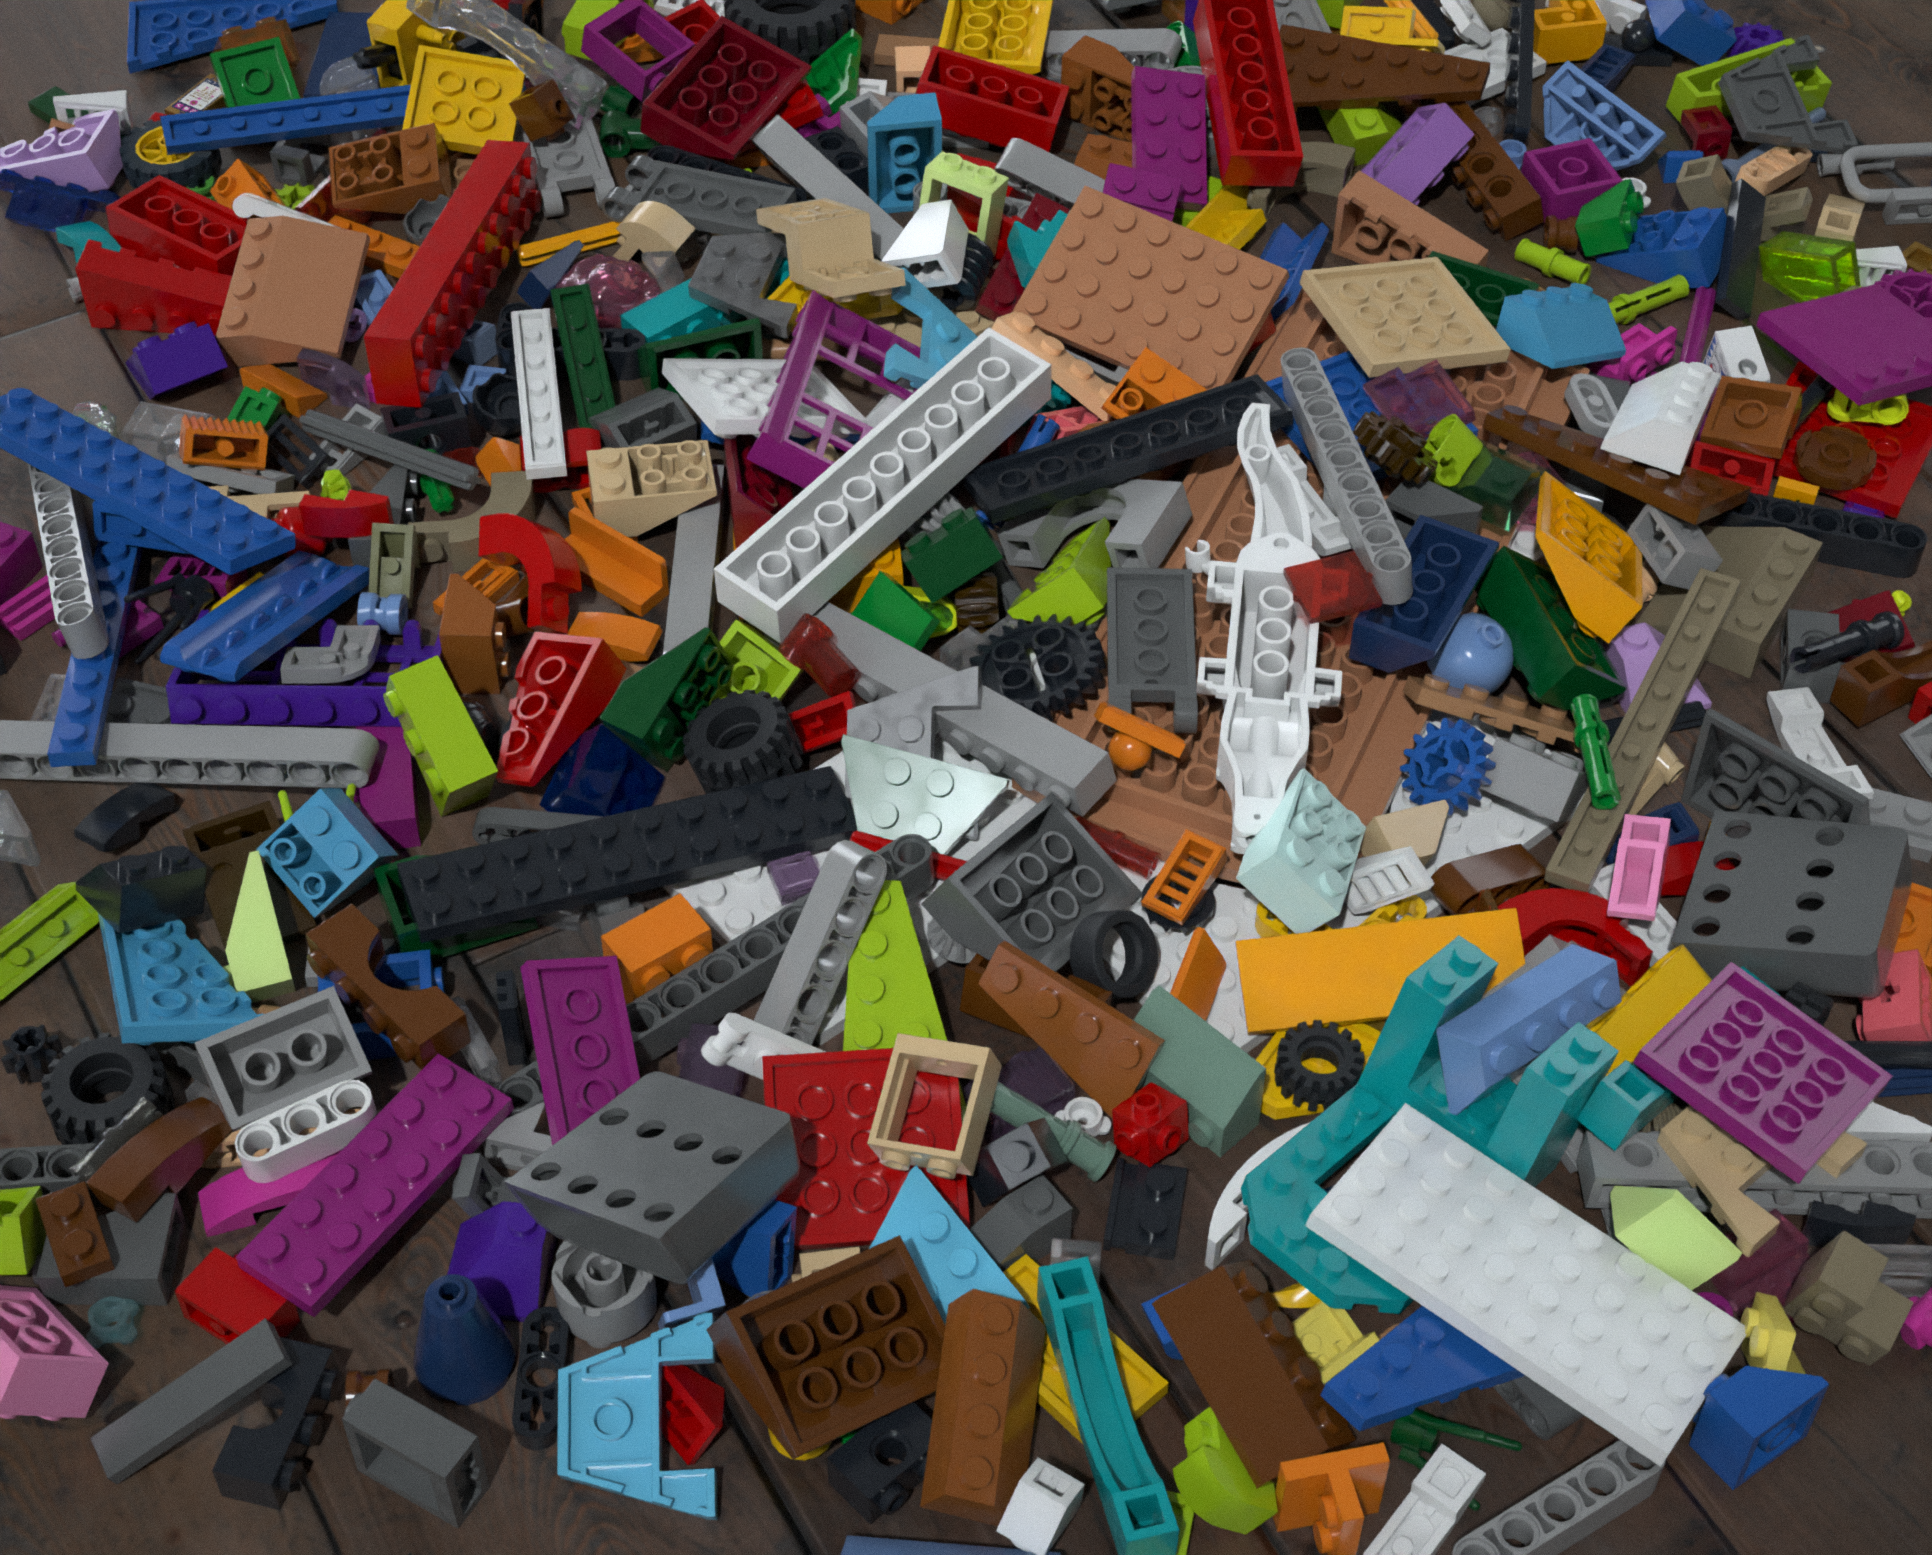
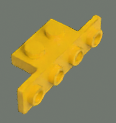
M1344 5L1340 35L1440 54L1445 53V47L1437 39L1413 38L1416 16L1413 8Z
M1225 185L1185 227L1240 250L1255 237V233L1267 221L1262 209L1247 207L1249 186Z

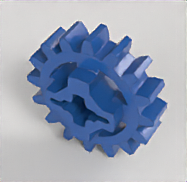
M1443 718L1440 728L1432 723H1428L1426 725L1427 735L1425 737L1414 734L1413 739L1417 744L1415 749H1405L1403 752L1410 758V762L1400 766V771L1409 776L1402 783V787L1411 792L1409 799L1418 805L1446 800L1449 805L1447 816H1452L1454 806L1467 811V799L1473 797L1480 801L1483 797L1478 788L1481 784L1491 785L1492 780L1485 776V772L1496 767V763L1486 757L1494 750L1493 746L1484 741L1486 735L1461 719L1454 723L1448 718Z

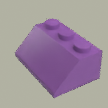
M1446 103L1419 107L1364 166L1361 172L1413 204L1418 205L1420 201L1418 196L1426 187L1431 188L1437 184L1444 176L1442 169L1450 161L1458 160L1468 150L1469 146L1466 143L1474 136V133Z

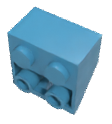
M320 788L256 849L257 851L259 850L263 859L314 918H318L365 887L375 878L373 868L389 864L398 856L341 788Z

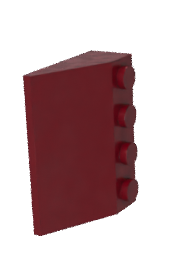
M721 16L642 103L640 132L662 145L673 146L695 154L734 160L808 76L812 66Z

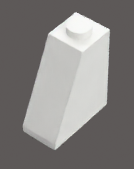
M952 200L922 204L881 262L900 269L904 267L926 288L958 284L962 277L969 229Z

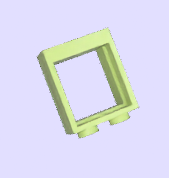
M942 151L925 167L919 208L922 204L940 201L942 183L983 198L977 233L970 230L968 233L977 236L991 248L995 255L1009 177L996 173L990 167L979 166L963 160L957 154Z

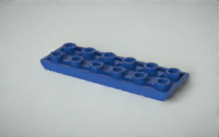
M298 551L167 641L161 652L160 662L179 667L180 670L185 672H198L216 677L223 682H236L369 584L370 568L357 564L355 566H340L316 554Z

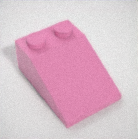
M0 1285V1417L15 1419L18 1415L39 1416L50 1421H59L62 1417L85 1418L109 1363L37 1288Z

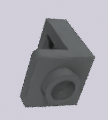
M481 1153L463 1154L458 1175H456L453 1181L452 1199L471 1218L503 1201L520 1203L504 1182L509 1177H502Z

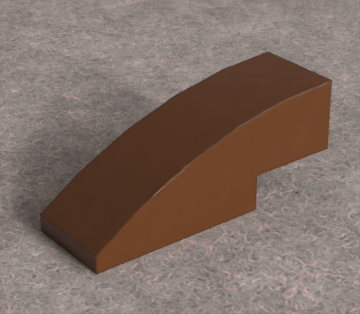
M201 1096L165 1114L132 1137L86 1183L102 1204L137 1223L165 1189L177 1195L230 1133L231 1128L220 1107Z

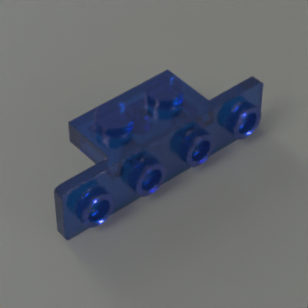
M1 169L0 190L13 193L5 218L11 223L56 232V227L81 223L86 209L107 213L106 206L121 198L116 193L107 190H99V193L88 192V189L75 183H67L65 187L56 185L54 181L42 176H34L32 180L23 178L21 174L9 169Z

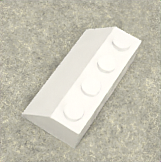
M1680 362L1632 384L1600 449L1680 475L1706 417L1721 374L1713 372L1710 366L1700 362Z

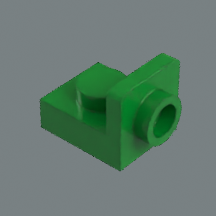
M245 386L227 419L230 422L236 419L238 423L241 420H244L246 423L252 420L254 424L260 421L267 432L274 425L278 416L281 417L283 414L289 416L290 412L280 404L283 398L264 387H261L260 391L257 392Z

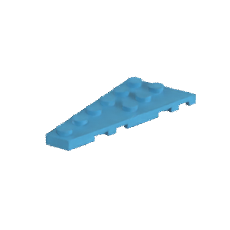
M98 913L122 1043H135L138 1045L174 1041L195 1043L264 1014H256L252 1010V1000L244 991L236 992L229 984V974L199 940H190L185 934L186 926L180 919L118 933Z

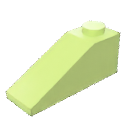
M259 850L250 852L225 949L229 965L223 966L229 974V984L236 992L244 991L252 1000L251 1003L296 991Z

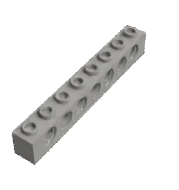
M1586 1131L1576 1160L1585 1208H1612L1610 1192L1614 1186L1677 1189L1701 1212H1711L1712 1204L1698 1186L1691 1187L1657 1142L1660 1132H1637L1614 1151L1591 1131ZM1898 1139L1863 1140L1867 1143L1863 1155L1837 1179L1816 1164L1798 1184L1772 1166L1749 1186L1743 1194L1770 1214L1808 1215L1812 1202L1815 1200L1825 1204L1838 1205L1847 1211L1861 1215L1866 1200L1878 1204L1894 1206L1900 1211L1916 1215V1218L1932 1219V1142L1901 1141Z

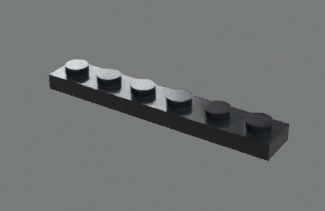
M1508 0L1513 2L1507 20V27L1512 28V33L1510 32L1506 46V54H1511V59L1508 60L1505 72V80L1510 81V86L1507 87L1504 98V107L1509 108V113L1505 116L1503 134L1508 135V140H1517L1525 144L1531 129L1535 0Z

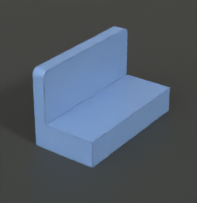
M712 1258L687 1282L693 1304L663 1313L658 1322L659 1330L680 1326L694 1320L693 1317L703 1313L712 1312L715 1317L719 1316L725 1307V1301Z

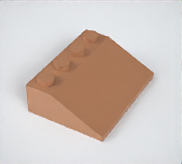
M283 215L248 219L215 337L235 367L341 358L370 243L369 235Z

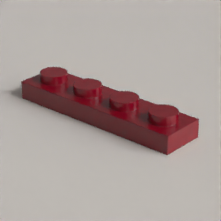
M1036 193L1020 223L1037 232L1044 219L1051 222L1059 209L1068 214L1070 209ZM1007 247L975 310L996 321L997 317L1012 313L1026 289L1021 286L1009 247Z

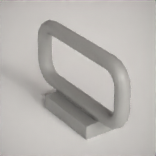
M1932 142L1860 145L1852 147L1843 153L1840 159V171L1847 190L1855 199L1870 204L1885 203V208L1882 212L1885 225L1932 223V186L1869 189L1861 184L1855 167V162L1858 160L1932 157Z

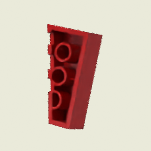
M88 239L75 270L92 328L174 333V329L195 321L198 327L209 323L214 336H216L232 276L195 267L193 271L182 269L175 264V261L160 258L158 262L136 257L137 251L121 247L120 251L116 252L102 248V242Z

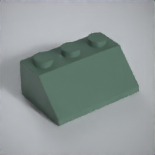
M1158 985L1152 990L1133 1020L1165 1040L1139 1090L1152 1082L1186 1100L1190 1137L1199 1146L1208 1147L1217 1156L1222 1157L1259 1124L1266 1068Z

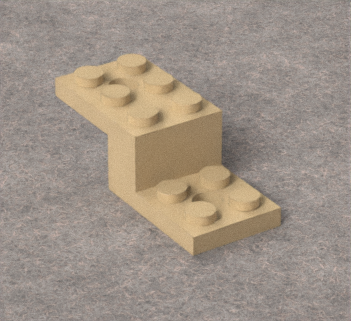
M828 198L756 209L759 225L770 228L772 233L785 234L790 280L803 285L805 290L818 291L821 296L832 297L834 302H849L857 299L856 294L869 292L871 296H883L891 294L894 287L906 286L905 271L903 269L874 259L869 212Z

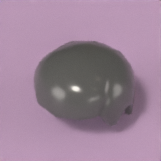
M440 194L435 201L431 202L421 198L414 208L406 213L403 228L410 243L421 246L450 200L449 197Z

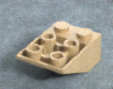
M686 440L677 443L644 444L634 447L603 448L601 450L587 451L593 516L627 537L639 536L717 496L708 440Z

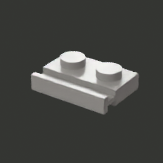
M1872 788L1874 795L1873 799H1869L1870 824L1905 830L1908 834L1910 858L1929 863L1932 856V803Z

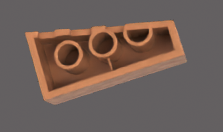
M1360 170L1339 192L1331 253L1359 264H1372L1428 258L1431 252L1435 251L1486 267L1488 249Z

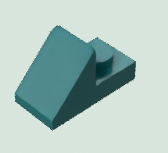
M1060 209L1051 222L1044 219L1037 232L1019 221H1015L1011 228L1007 244L1021 286L1024 288L1027 287L1068 215Z

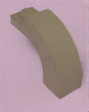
M1301 142L1303 160L1294 186H1249L1247 207L1262 209L1267 221L1277 202L1289 194L1309 191L1338 197L1339 192L1352 179L1356 148L1328 142Z
M1719 155L1683 162L1676 185L1688 209L1691 211L1699 207H1707L1709 209L1724 208L1727 216L1732 181L1728 178ZM1809 187L1765 196L1766 202L1761 241L1775 240L1781 225L1793 226L1801 221H1806L1813 200Z
M526 471L491 473L490 497L485 505L475 513L455 520L409 522L408 525H415L421 563L452 561L454 572L470 570L482 559L478 557L479 521L481 516L509 513L534 522L536 497L533 479L527 480Z

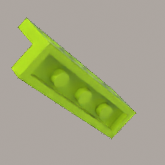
M76 882L58 884L0 929V1001L99 922L98 912L75 890Z

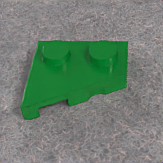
M853 28L810 65L812 70L806 77L814 95L819 94L830 104L832 114L828 116L829 118L840 110V106L846 104L847 101L855 99L857 95L862 37Z

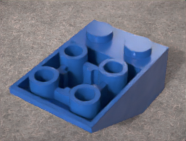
M1699 207L1691 211L1674 212L1666 210L1653 215H1640L1637 222V232L1633 234L1629 248L1598 254L1595 257L1596 263L1654 283H1660L1680 274L1688 281L1689 288L1710 287L1720 271L1727 221L1724 208L1709 209L1707 207Z

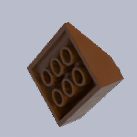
M899 1235L726 1311L706 1330L730 1379L790 1457L795 1459L936 1392L945 1324Z

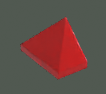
M853 692L841 693L788 714L800 738L804 754L838 742L842 739L843 734L847 735V710L856 707Z
M684 1365L663 1366L662 1434L687 1465H694L722 1428L725 1388Z

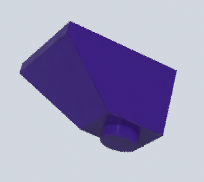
M503 1201L460 1224L447 1275H462L471 1280L501 1320L524 1322L529 1313L543 1305L558 1237L539 1225L521 1203Z

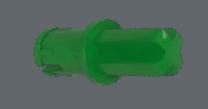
M426 449L428 451L436 453L434 449ZM420 473V487L424 493L428 494L433 510L437 513H441L444 510L448 513L454 508L452 503L454 496L450 488L451 484Z

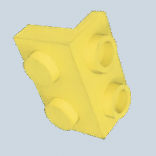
M1756 1292L1752 1308L1746 1307L1741 1318V1323L1745 1325V1334H1747L1743 1339L1741 1349L1749 1366L1806 1374L1795 1352L1792 1350L1796 1332L1778 1298L1773 1295Z
M1319 1301L1292 1322L1294 1335L1307 1357L1317 1365L1324 1386L1331 1378L1380 1340L1375 1332L1362 1335L1345 1309L1330 1308L1322 1301Z

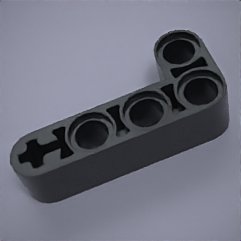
M522 302L505 305L499 313L495 343L499 368H506L509 375H516L511 312L533 310L530 305ZM551 327L557 380H569L558 328ZM599 328L609 379L612 381L640 379L637 349L646 343L645 335L636 329Z

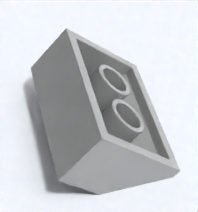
M334 986L195 1042L198 1061L215 1100L233 1132L339 1082L349 1079L358 1080L372 1074L371 1067Z

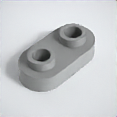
M1576 374L1571 377L1564 391L1566 401L1581 430L1584 433L1604 439L1618 413V409L1601 380L1589 374Z

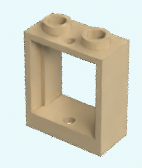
M898 1033L867 1142L869 1147L880 1158V1163L886 1167L902 1171L909 1170L910 1165H917L918 1167L927 1168L926 1170L930 1174L947 1179L955 1178L956 1173L973 1176L1002 1067L1001 1063L989 1047ZM917 1071L974 1080L955 1151L898 1142Z

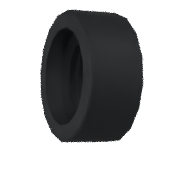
M1127 910L1099 911L1083 918L1074 930L1070 943V965L1074 976L1106 991H1113L1112 999L1133 998L1146 990L1153 980L1157 968L1158 946L1153 931L1144 918L1133 911ZM1111 928H1114L1119 934L1125 948V965L1121 976L1116 982L1106 972L1103 962L1102 946L1106 934Z

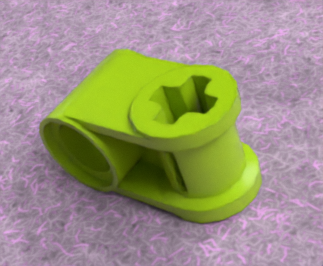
M1456 414L1448 415L1440 420L1433 427L1426 440L1427 444L1424 448L1434 454L1432 457L1438 461L1436 470L1428 480L1446 488L1456 485L1483 448L1481 441Z

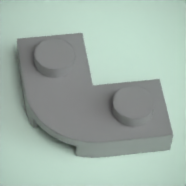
M337 625L330 647H287L280 668L282 684L313 686L319 683L348 681L363 675L374 665L381 642L379 625Z

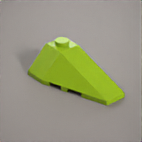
M1378 102V107L1321 110L1316 106L1335 144L1356 148L1354 166L1368 163L1402 126L1400 121L1380 102Z
M1105 517L1075 536L1052 560L1053 564L1035 577L1036 589L1033 592L1027 588L1016 597L1007 611L1012 618H1022L1025 621L1033 622L1034 617L1040 615L1042 622H1047L1052 614H1056L1059 623L1068 616H1072L1074 625L1084 621L1086 626H1088L1105 614L1107 567H1111V559L1105 544V540L1110 534V523Z

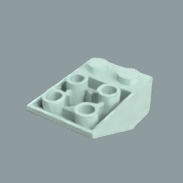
M1303 768L1285 791L1284 798L1268 823L1255 835L1246 848L1236 879L1295 934L1311 932L1340 915L1366 826L1361 823L1359 817L1354 812L1348 810L1330 793L1324 783L1316 780Z

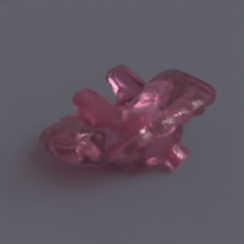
M602 254L582 259L569 272L564 274L556 284L557 289L589 283L596 319H599L597 322L598 328H614L621 321L620 315L661 294L657 281L654 278H650L646 271H642L638 263L633 260L628 262L619 260L612 256L605 257Z

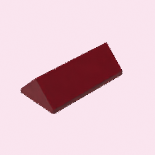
M738 434L736 438L732 439L723 438L736 548L793 500L789 480L746 459L750 449L757 440L752 434Z

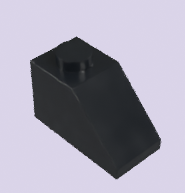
M1045 1118L1025 1123L979 1151L973 1176H966L984 1208L1041 1174L1044 1175L1067 1162V1159Z

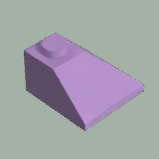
M1646 622L1623 627L1609 644L1604 641L1603 645L1613 666L1627 687L1624 696L1618 699L1625 713L1665 638V635ZM1696 678L1684 703L1700 701L1704 709H1710L1712 702L1698 678Z

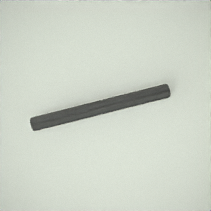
M313 409L307 410L305 416H300L299 422L303 424V431L468 491L473 490L475 485L481 482V477L478 476L479 470L474 466Z

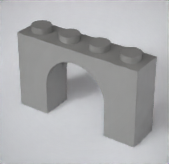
M1129 479L1124 483L1111 484L1093 490L1085 496H1075L1054 503L1049 508L1036 509L1018 515L1014 519L1006 521L997 534L1008 565L1044 568L1067 535L1085 524L1099 521L1105 517L1107 520H1119L1105 540L1114 568H1158L1192 516V512L1182 482Z

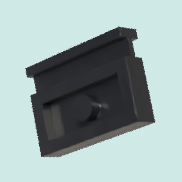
M1117 1158L1103 1250L1110 1251L1111 1247L1125 1249L1126 1254L1174 1261L1187 1168L1163 1164H1154L1148 1167L1140 1161L1138 1165L1124 1163L1125 1159Z

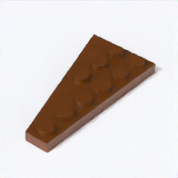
M1282 24L1279 30L1295 112H1297L1298 107L1318 106L1321 110L1378 107V102L1398 101V105H1410L1414 99L1432 98L1436 103L1481 100L1490 74L1489 62Z
M1506 405L1503 408L1487 413L1482 426L1485 430L1694 525L1747 502L1752 488L1685 465L1680 475L1602 450L1600 448L1604 440L1603 438L1530 415L1527 411L1517 406Z

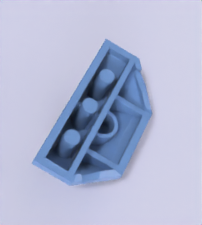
M1568 60L1542 86L1546 140L1554 146L1591 138L1615 171L1641 163L1667 136L1664 131Z

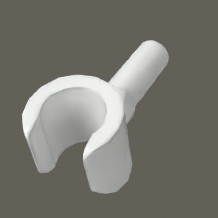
M1197 541V552H1193L1188 547H1185L1187 569H1192L1193 573L1204 572L1206 575L1209 574L1211 558L1210 544L1207 541Z

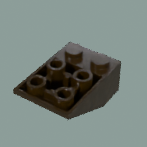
M270 800L182 829L188 850L206 866L204 896L224 949H226L249 853L257 851L256 849L280 827ZM260 855L283 942L306 934L316 927L312 914Z

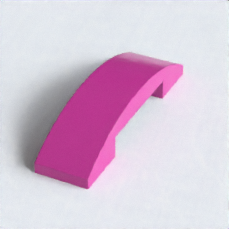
M340 1151L273 1182L256 1183L248 1178L242 1167L209 1184L198 1192L207 1237L256 1225L254 1213L288 1205Z

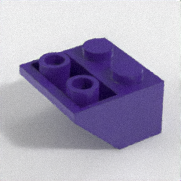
M195 321L174 329V333L168 335L166 340L161 341L160 336L156 335L137 343L138 346L132 349L133 354L125 362L129 371L150 400L221 373L228 367L209 323L198 327Z

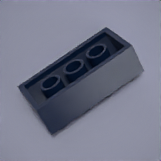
M1420 514L1404 540L1411 554L1413 594L1404 603L1388 605L1379 602L1372 592L1354 620L1349 658L1388 673L1434 658L1499 549L1500 542Z

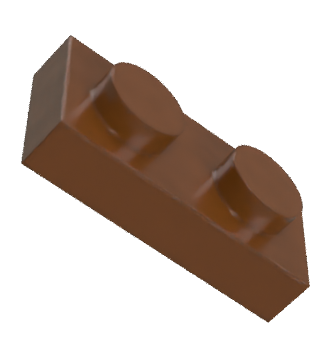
M85 1181L36 1198L37 1206L65 1288L115 1269Z

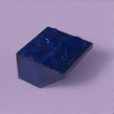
M601 723L581 734L563 754L539 805L548 812L601 817L650 807L665 776Z

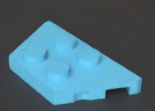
M917 1165L913 1167L870 1248L899 1235L901 1236L945 1325L948 1304L973 1288L1021 1301L1029 1309L1030 1306L919 1167Z

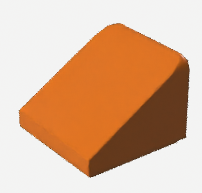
M493 437L476 455L477 465L490 487L491 473L522 471L520 446L517 443Z

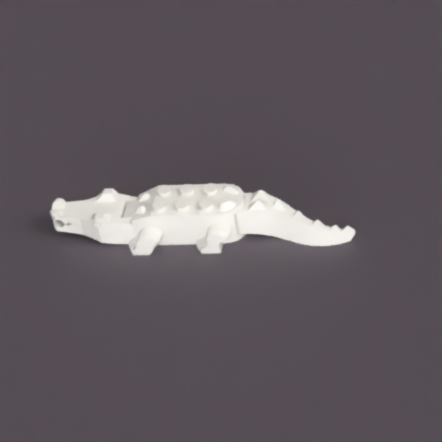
M1260 403L1250 404L1242 416L1237 432V449L1255 502V520L1251 541L1240 551L1236 563L1211 560L1209 565L1206 601L1232 604L1226 658L1200 657L1196 692L1199 694L1216 695L1215 698L1222 699L1224 707L1215 779L1224 785L1231 800L1232 838L1230 850L1236 854L1245 853L1246 848L1255 835L1270 820L1284 798L1285 791L1298 772L1306 768L1310 733L1309 709L1320 708V706H1339L1342 671L1316 667L1320 613L1344 614L1347 604L1349 580L1348 573L1323 571L1321 559L1312 548L1309 511L1299 480L1276 448L1270 431V404Z

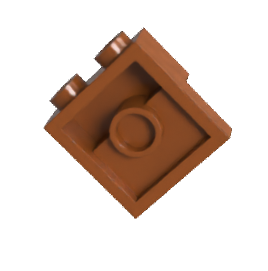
M1722 375L1700 435L1701 442L1754 455L1781 459L1788 438L1792 439L1802 410V388Z

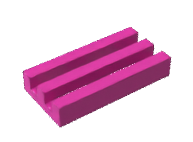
M47 575L0 605V625L20 641L55 619Z

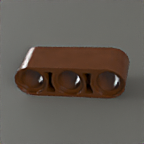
M1515 844L1444 864L1431 876L1434 885L1429 891L1451 915L1492 911L1505 901L1519 894L1539 889H1549L1552 883L1545 881L1546 868L1524 845Z

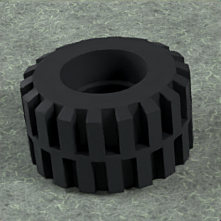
M745 690L741 694L735 691L728 693L725 698H716L711 701L709 707H703L696 713L697 719L689 722L687 726L689 732L684 734L683 737L684 753L706 794L795 774L794 770L800 769L802 764L800 756L804 754L800 738L785 707L777 697L771 698L770 693L765 691L757 694L754 690Z
M110 1032L99 1033V1038L90 1040L89 1036L79 1040L80 1045L74 1048L69 1045L61 1051L63 1056L61 1059L52 1060L48 1066L50 1074L44 1075L41 1083L44 1090L41 1092L42 1102L58 1142L61 1141L62 1145L102 1142L127 1143L155 1120L175 1109L173 1092L159 1053L154 1047L149 1048L148 1045L122 1043L120 1033L117 1037H111ZM125 1092L110 1102L92 1104L106 1094Z

